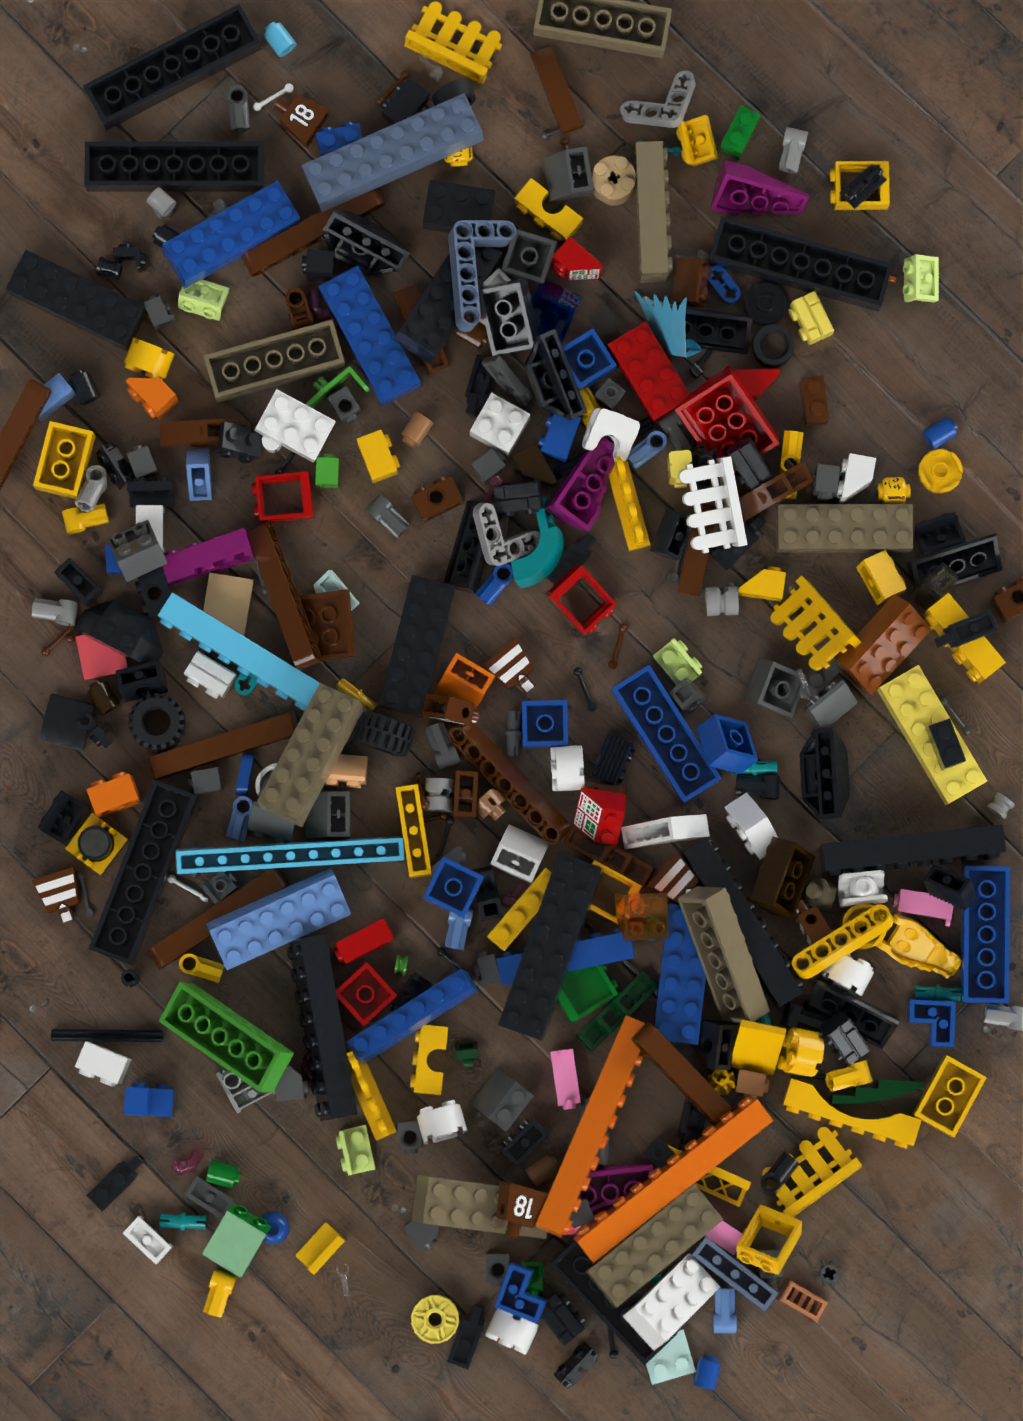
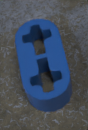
M711 267V275L708 279L709 285L723 303L727 305L737 303L740 298V289L723 267ZM713 272H715L716 274H722V285L717 279L714 281L712 280ZM725 286L730 292L735 291L734 299L725 297L727 293L724 288Z
M243 753L236 795L246 797L248 795L254 754Z

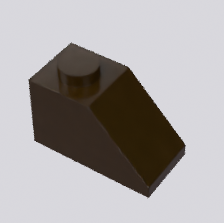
M536 443L512 456L513 463H511V466L516 475L521 474L525 480L540 479L541 484L546 486H557V480Z

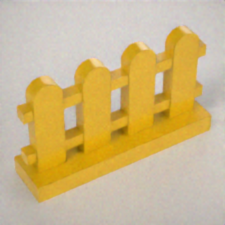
M434 1L430 3L429 7L424 6L421 11L424 15L418 25L414 24L406 34L404 46L483 85L488 69L492 66L490 59L495 50L500 51L503 45L500 43V33L498 31H491L487 36L481 34V24L478 21H471L468 26L460 24L462 16L457 11L451 12L448 17L442 15V5L439 2ZM437 20L444 23L438 35L431 32ZM456 30L464 33L457 45L450 42ZM476 40L483 43L477 55L470 52Z
M616 456L608 478L629 551L650 546L651 544L628 461L626 459L623 462L621 456Z
M801 575L795 581L800 588L797 591L793 588L790 591L792 595L780 606L776 604L773 607L775 611L771 614L770 620L775 625H782L786 622L788 626L783 630L784 637L788 640H794L797 637L800 639L796 645V651L801 655H807L810 652L813 654L809 660V666L813 670L818 671L823 667L827 669L830 666L828 662L840 651L844 654L847 651L845 647L849 643L856 648L861 641L814 586ZM809 599L813 601L810 605L807 603ZM802 606L805 610L792 621L789 617ZM822 614L826 616L823 620L820 619ZM815 621L818 625L805 636L802 632ZM835 629L839 631L836 635L833 634ZM828 636L831 640L818 651L815 647Z
M352 1051L347 1053L353 1089L376 1141L397 1132L368 1064L357 1061Z
M821 1127L817 1132L820 1140L817 1144L813 1146L808 1140H804L799 1144V1150L802 1154L795 1160L800 1164L806 1159L816 1173L809 1178L799 1165L791 1175L797 1187L790 1191L786 1184H783L779 1193L776 1194L779 1198L776 1203L779 1207L784 1205L786 1208L783 1210L784 1214L795 1217L862 1168V1164L857 1157L853 1160L850 1158V1155L853 1154L851 1150L845 1151L835 1138L839 1135L836 1130L831 1132L829 1128ZM823 1146L834 1158L829 1164H826L818 1153V1150ZM839 1165L841 1169L833 1173L831 1169ZM766 1167L762 1175L766 1174L771 1167ZM820 1178L822 1183L815 1187L813 1182ZM769 1179L765 1181L764 1186L765 1188L770 1186L771 1189H774L777 1183ZM802 1191L804 1196L797 1200L794 1196Z

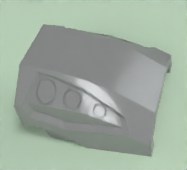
M221 1065L215 1070L237 1114L241 1112V1109L272 1094L258 1092Z

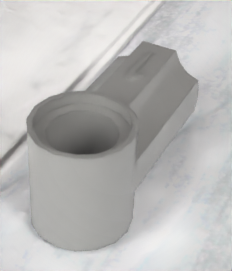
M786 127L779 170L785 173L797 174L801 154L805 149L808 131Z
M160 187L155 189L146 202L153 208L155 215L159 219H169L174 214L173 208L176 205V201Z
M94 465L86 471V479L75 500V505L82 511H93L101 494L107 490V477L103 467Z
M35 598L32 605V618L55 621V623L69 626V624L70 626H75L79 603L64 599L53 601Z
M986 1003L983 1023L1007 1026L1009 1029L1023 1031V1007H1007Z

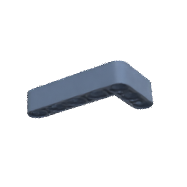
M461 220L455 223L448 234L456 326L462 332L473 330L481 317L475 247L507 246L516 234V228L510 221ZM456 231L463 232L465 237L459 236ZM478 231H483L486 237H482ZM500 231L506 232L508 237L502 236ZM458 252H463L467 258H462ZM460 273L466 274L468 276V280L463 279ZM462 294L469 296L471 301H466ZM464 316H469L472 319V323L467 322Z

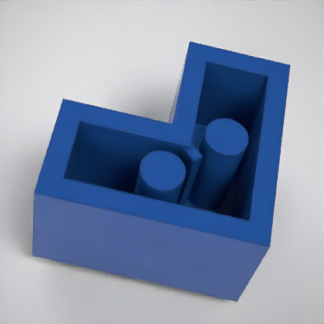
M907 1000L906 1023L929 1024L928 1047L953 1048L956 1002Z
M131 1083V1087H125L124 1115L173 1117L175 1090L170 1089V1085L156 1084V1088H147V1083Z
M516 1262L510 1263L494 1307L537 1324L541 1319L547 1299L527 1292L534 1269Z

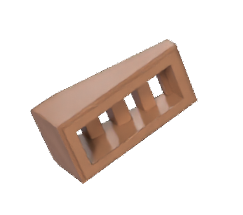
M789 1279L783 1281L778 1295L775 1297V1299L818 1322L828 1303L826 1300ZM798 1292H802L796 1304H794L793 1301L795 1300ZM809 1296L810 1298L806 1303L804 1309L801 1308L806 1297ZM814 1301H818L815 1309L810 1313L809 1311Z

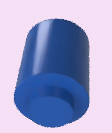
M944 417L923 430L922 434L928 445L935 450L957 436L956 431L958 427L953 419L948 420Z
M704 1354V1358H699L693 1385L715 1390L721 1363L717 1362L718 1357Z

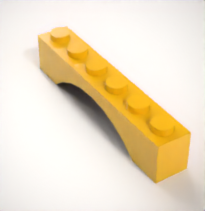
M792 1078L789 1079L782 1105L787 1106L786 1111L799 1114L801 1110L808 1113V1118L820 1121L821 1117L830 1120V1125L842 1128L843 1124L851 1126L852 1132L864 1135L866 1131L873 1134L872 1138L883 1142L888 1138L895 1141V1146L907 1149L908 1145L914 1146L922 1121L901 1113L879 1119L851 1117L829 1105L819 1095L813 1085Z

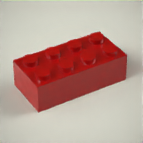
M646 321L606 346V349L652 423L674 410L677 405L690 395Z

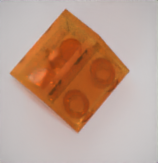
M667 893L615 894L616 919L624 941L669 939Z

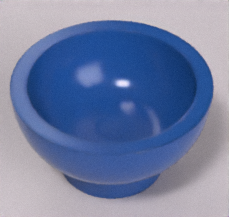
M275 1211L267 1212L261 1216L271 1226L263 1242L271 1245L283 1242L287 1238L290 1229L287 1218Z

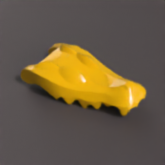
M900 914L893 915V922L897 924L896 928L887 941L882 940L876 947L885 951L900 964L907 965L908 967H917L919 970H926L928 972L934 971L943 975L946 979L956 974L961 965V958L956 953L948 950L914 919Z

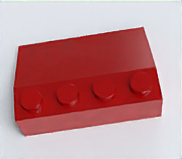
M730 365L711 376L674 408L698 444L705 445L709 451L717 448L716 458L727 457V448L748 435L751 436L762 455L780 444L778 434Z

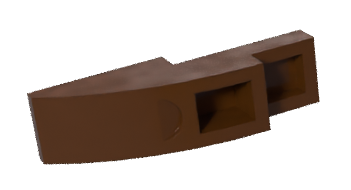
M415 284L394 292L404 321L421 297V293ZM443 347L431 364L422 359L427 375L450 367Z
M204 419L160 424V447H205L206 445H218L220 423L225 421L251 429V421Z
M805 462L797 464L739 498L743 522L815 481Z

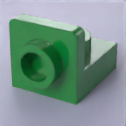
M521 1262V1265L534 1269L527 1292L544 1297V1262Z

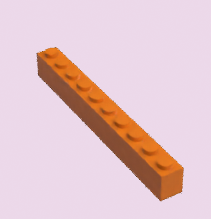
M627 1015L625 1016L536 1222L537 1228L562 1238L564 1233H569L573 1223L570 1220L573 1212L577 1213L582 1202L579 1199L582 1190L586 1192L591 1181L588 1178L591 1169L595 1171L600 1160L597 1157L598 1152L606 1147L609 1139L606 1136L609 1128H614L618 1118L615 1115L618 1107H623L627 1095H624L627 1086L631 1088L636 1076L632 1074L635 1066L640 1067L645 1054L641 1053L642 1051L633 1043L631 1038L645 1023Z
M752 1096L751 1098L746 1097L741 1100L736 1110L725 1113L717 1125L707 1127L702 1132L703 1136L698 1140L693 1139L684 1146L685 1150L679 1155L676 1153L669 1157L665 1166L661 1169H654L648 1175L649 1178L645 1182L635 1184L630 1189L631 1193L626 1197L621 1196L612 1203L613 1207L607 1212L604 1210L594 1217L595 1221L578 1229L574 1240L593 1263L596 1262L769 1125L773 1119L758 1099Z

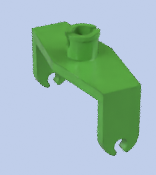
M349 366L329 383L324 376L318 379L319 382L315 381L313 387L317 389L318 393L305 405L311 408L315 407L350 375L355 378L366 392L370 388L353 367Z

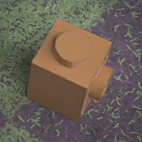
M739 1069L734 1092L743 1093V1098H751L753 1096L757 1099V1096L763 1097V1092H768L769 1079H766V1074Z

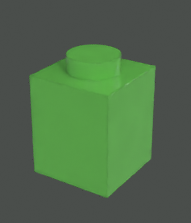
M322 454V457L316 458V487L339 488L340 461L339 458H335V455Z

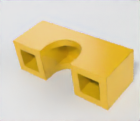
M530 178L514 198L515 208L523 215L529 214L534 218L533 222L542 229L544 227L551 232L550 235L556 241L566 242L583 224V218L567 205L559 213H547L543 209L542 204L548 197V190Z
M425 1025L416 1031L415 1042H419L418 1052L414 1051L412 1065H417L416 1074H411L410 1087L414 1088L415 1093L441 1095L444 1073L432 1071L428 1067L427 1057L433 1050H446L449 1027Z

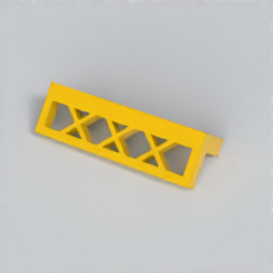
M667 1145L675 1154L677 1153L679 1155L682 1152L674 1147ZM714 1167L708 1172L709 1174L699 1179L702 1180L704 1186L696 1182L694 1183L700 1190L740 1207L745 1193L752 1182L721 1168ZM712 1175L718 1177L721 1187L713 1190L707 1188L704 1180ZM722 1180L729 1182V1184L723 1185ZM736 1185L742 1188L737 1201L728 1197L725 1190L726 1187ZM722 1189L723 1192H724V1195H723V1194H720V1193H718V1192H716V1191H719V1190Z

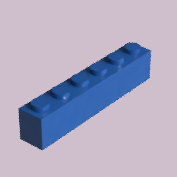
M624 927L611 930V935L603 936V932L590 934V939L581 941L580 937L568 972L636 958L631 931H625ZM514 951L501 953L502 958L496 959L501 985L513 984L523 953L515 955Z
M459 969L346 1042L357 1061L367 1063L477 993L478 989L468 972Z

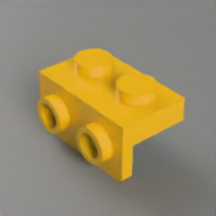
M707 115L686 122L682 121L677 126L676 135L679 141H681L683 148L681 155L687 164L697 166L718 159Z

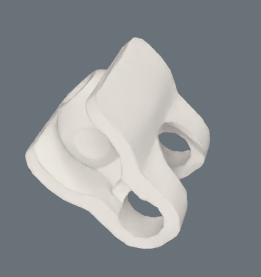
M596 408L590 415L582 447L590 451L594 450L600 439L608 435L613 439L615 445L613 459L615 460L616 456H621L624 462L629 456L639 432L640 424L638 421L620 413Z
M876 870L839 875L837 891L840 908L887 902V895H883L884 871Z

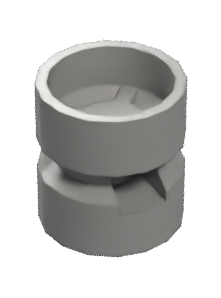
M727 586L723 590H720L719 587H706V616H719L721 612H724L726 616L738 615V587Z
M426 778L425 791L428 793V796L425 799L429 804L426 811L453 812V798L450 797V794L454 793V779Z

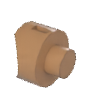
M491 789L479 799L476 811L483 819L490 815L496 821L506 812L501 806L506 799L499 791Z

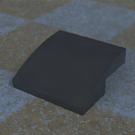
M51 694L39 740L83 751L88 730L80 729L76 725V721L78 720L82 725H86L88 718L85 716V713L93 716L95 705Z

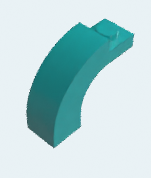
M544 508L536 512L540 529V541L537 548L530 555L511 561L514 580L521 589L535 585L550 575L560 561L563 552V533L556 526L553 515H549Z

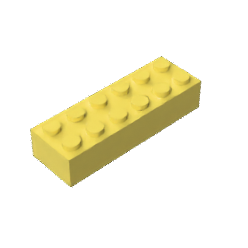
M919 665L877 689L945 806L987 782L953 722L952 725L966 761L946 770H941L926 728L950 717Z

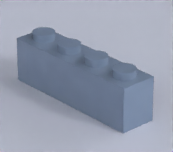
M705 1236L691 1252L693 1257L763 1311H766L778 1295V1292Z

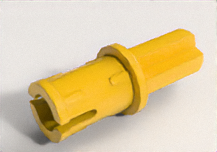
M344 678L335 687L339 692L359 700L365 712H372L378 704L365 695L362 689H357Z

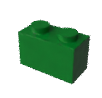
M741 105L721 143L720 151L740 160L761 115Z

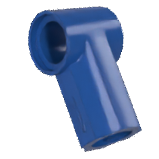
M508 564L496 566L493 573L475 595L491 606L507 585L513 581L512 567ZM501 569H507L510 571V576L506 580H501L498 578V572Z

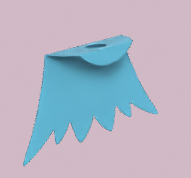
M634 290L649 327L665 354L687 358L702 351L694 340H686L685 338L686 298L683 299L678 310L676 301H674L671 310L667 296L664 297L662 308L659 299L654 294L653 307L648 297L647 305L643 298Z

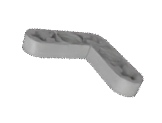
M686 70L676 74L665 104L634 100L624 102L620 107L623 120L628 123L668 128L679 126L684 119L696 86L693 73ZM678 96L684 97L680 102L673 101ZM650 111L657 112V114L653 117L646 116V114Z
M478 503L475 505L473 518L484 559L489 565L501 566L532 553L537 548L540 541V533L537 531H524L503 540L494 506L489 503ZM484 509H486L487 513H485L483 517L482 513L484 512ZM491 528L493 530L494 535L493 538L489 541L486 537V533L488 529ZM531 537H533V541H531V544H524V543H523V542L530 541V540H531ZM513 542L517 545V550L514 554L510 552V545ZM496 552H503V554L496 556L495 559L493 558Z

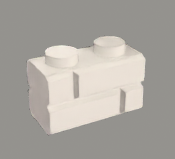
M199 651L196 652L184 672V675L188 677L186 680L188 683L197 688L199 684L207 688L205 693L215 699L218 696L224 698L237 678L236 673Z

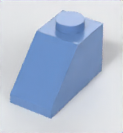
M209 448L187 449L186 470L189 500H212Z

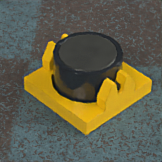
M91 813L65 849L102 876L128 839Z

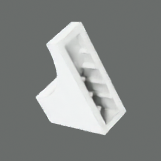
M706 814L667 817L621 827L624 850L677 841L695 840L710 836Z

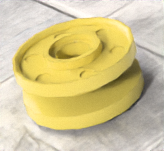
M429 1295L422 1298L414 1307L411 1315V1325L415 1334L421 1340L428 1343H442L449 1340L456 1332L459 1325V1311L456 1304L448 1297ZM430 1314H440L442 1318L441 1323L433 1325L429 1320Z

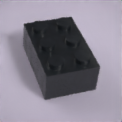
M430 180L423 217V229L449 233L455 223L461 220H492L496 190ZM459 230L456 231L457 234H459V235L462 234L461 231H459ZM478 231L482 237H486L483 231Z
M521 278L485 285L478 290L479 301L492 356L532 349L536 337L539 336L527 279Z

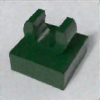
M477 1041L455 1044L456 1060L463 1059L464 1068H473L472 1058H479Z

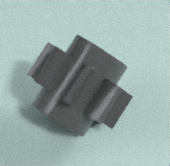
M833 1259L829 1264L821 1260L822 1266L814 1268L816 1271H819V1275L815 1277V1280L822 1279L823 1287L827 1285V1282H831V1285L835 1287L834 1281L837 1278L842 1279L838 1275V1271L842 1267H834ZM826 1267H828V1269L834 1270V1272L831 1274V1279H829L826 1276L823 1277V1274L826 1272Z

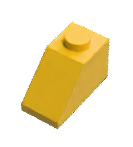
M768 567V570L763 569L738 588V596L781 602L786 572H781V568Z

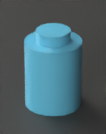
M272 22L264 29V38L279 57L287 55L296 47L297 43L280 22Z

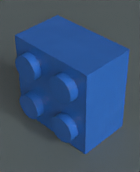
M594 328L562 347L579 391L587 387L589 388L617 369V364Z
M567 700L522 701L523 748L568 746Z
M714 714L697 727L708 766L741 774L758 761L747 722Z
M442 857L423 899L464 919L484 876Z

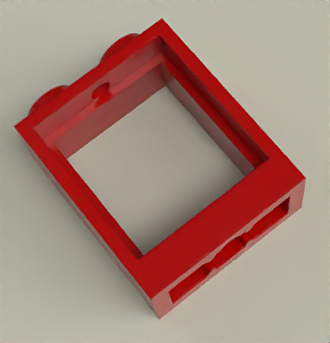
M309 471L255 477L256 483H252L253 497L257 496L258 505H254L255 518H259L260 524L266 521L276 523L314 519ZM301 482L303 512L265 516L263 485Z
M578 563L545 593L578 632L584 635L593 632L598 627L597 623L602 618L605 619L610 616L614 611L613 607L617 604L590 573ZM581 577L604 601L582 623L559 600Z
M383 918L335 943L337 948L334 949V952L339 962L342 963L344 961L345 964L349 965L391 943L395 938Z

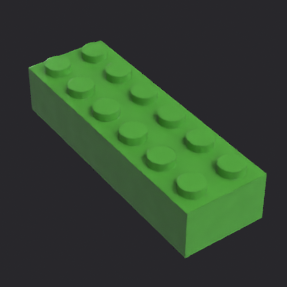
M179 982L159 1019L160 1023L258 1092L273 1093L294 1054L194 983Z

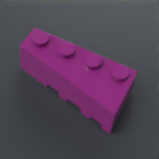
M245 528L222 536L210 538L200 544H190L186 546V549L180 551L171 550L165 552L164 555L168 564L163 565V569L169 586L209 573L253 561L255 558Z
M651 1161L597 1167L595 1171L591 1169L588 1176L591 1179L586 1192L582 1190L579 1199L587 1198L592 1212L601 1207L612 1205L619 1197H626L631 1193L630 1189L635 1184L645 1182L649 1178L648 1175L653 1171V1164Z

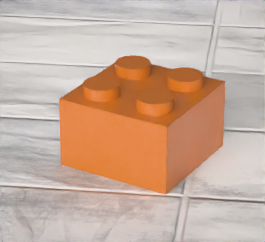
M120 772L112 776L113 780L107 782L98 780L90 784L91 788L86 790L95 815L102 818L143 803L133 776Z

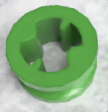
M397 954L394 974L400 972L403 976L406 975L409 956L402 958L400 954Z

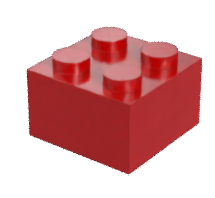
M367 962L336 990L337 998L364 1027L397 997V994Z

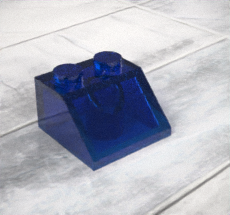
M545 280L544 284H539L532 298L539 334L541 335L555 329L562 344L583 297Z

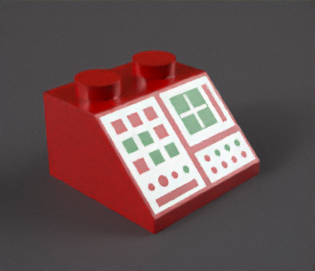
M571 237L552 256V271L561 279L563 277L567 280L600 279L603 274L604 266Z
M581 787L573 824L594 842L617 845L625 815L626 794Z

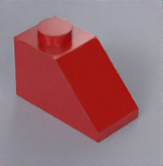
M780 369L735 370V373L753 400H757L778 379Z

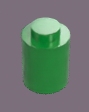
M211 1160L206 1182L233 1189L234 1184H239L242 1172L238 1171V1166Z

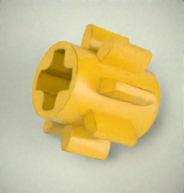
M714 1070L712 1075H708L709 1084L719 1095H729L731 1089L736 1088L734 1073L728 1074L727 1070Z

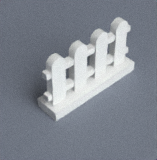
M731 456L716 458V463L714 459L708 460V465L693 468V464L686 465V470L679 472L678 480L681 483H689L691 491L686 492L682 496L683 503L687 506L693 505L695 513L687 517L686 523L691 528H698L699 536L691 539V547L695 550H702V553H708V548L723 545V548L727 549L731 548L730 543L734 547L747 545ZM711 479L712 487L697 490L696 481ZM715 501V510L701 512V503ZM719 523V532L705 533L704 526Z

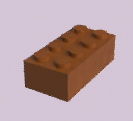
M894 594L856 635L861 643L856 648L849 643L845 647L847 651L844 654L841 652L835 658V661L856 686L872 695L931 629L910 603Z

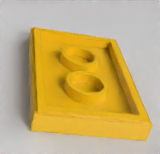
M741 1020L733 1047L731 1067L773 1076L786 1029Z

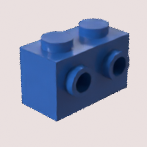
M354 122L344 123L341 127L335 129L325 127L316 133L321 156L362 139L359 123L354 124Z
M549 414L545 425L549 427L546 435L542 434L538 447L542 448V455L566 462L581 417L567 420L558 415Z

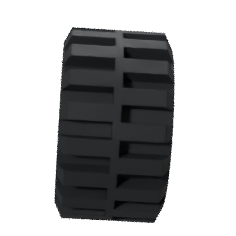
M155 693V695L148 694L145 695V698L137 700L138 703L132 706V711L128 715V728L135 741L143 748L154 752H162L178 744L180 738L185 734L184 729L186 727V717L179 704L169 696L161 695L160 693ZM154 710H163L170 717L168 730L158 736L149 734L144 727L146 716Z
M366 711L362 712L354 739L378 751L398 757H405L408 754L416 730L409 724L397 719Z

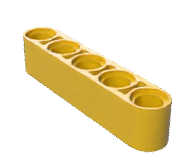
M882 904L875 905L793 957L792 966L797 975L802 979L812 978L839 961L842 957L847 956L889 930L893 925V917L889 909ZM879 915H886V918L884 920H876ZM860 927H867L865 932L857 933ZM841 939H848L844 945H838ZM822 951H828L825 957H819ZM802 963H809L806 969H799Z

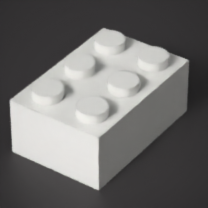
M276 389L254 431L314 462L336 421Z

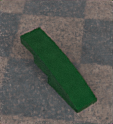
M642 970L587 1023L576 1037L590 1052L594 1051L624 1021L625 1016H630L652 994L658 985Z
M877 1079L876 1088L854 1087L853 1096L831 1095L830 1104H859L881 1101L924 1087V1082Z

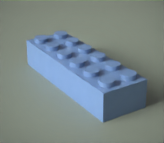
M328 868L206 923L226 970H229L351 915V912L331 868Z

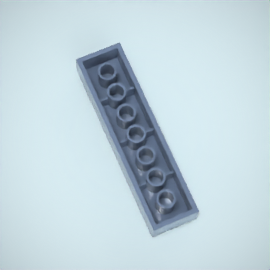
M463 93L302 165V168L321 211L324 212L484 141V137L467 97Z

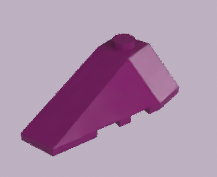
M724 160L716 179L710 208L711 210L728 215H739V213H752V215H760V213L801 215L809 199V194L751 167Z
M603 436L594 450H587L557 488L544 509L561 522L588 532L601 512L603 495L606 493L608 476L614 463L613 451L615 445Z

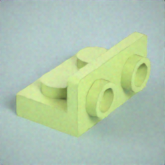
M916 254L905 258L903 264L904 302L918 300L934 303L939 301V257Z
M200 280L185 289L182 286L178 298V308L219 321L229 294V288L205 280Z
M673 638L652 657L675 686H677L684 678L691 681L697 679L702 674L700 670L702 665L695 657L690 658L686 653L688 648L681 640L676 641Z
M366 1125L340 1130L339 1136H336L338 1150L343 1149L344 1158H340L343 1172L347 1171L349 1176L375 1170Z

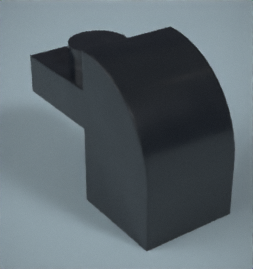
M493 866L473 869L472 871L484 876L476 893L481 921L504 917Z

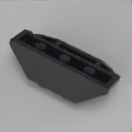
M333 210L322 228L329 251H334L336 258L352 267L358 266L360 271L367 275L400 271L410 255V251L389 231L353 212Z
M552 329L537 336L524 368L539 407L567 420H572L587 413L556 330Z
M115 599L84 610L74 628L78 633L89 637L139 665L157 661L163 654L154 620Z
M835 727L813 729L810 738L799 754L802 800L816 814L818 819L840 818L850 797L848 751Z

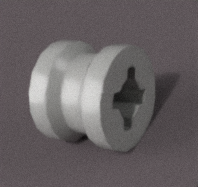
M996 792L993 802L988 803L986 807L993 814L1005 820L1008 810L1013 809L1015 804L1003 794Z

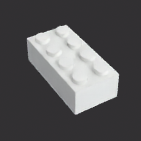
M689 1253L678 1261L623 1317L653 1350H656L720 1286Z

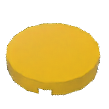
M944 449L930 451L922 458L918 466V476L921 484L933 493L943 494L952 491L962 478L963 467L960 459L953 452Z

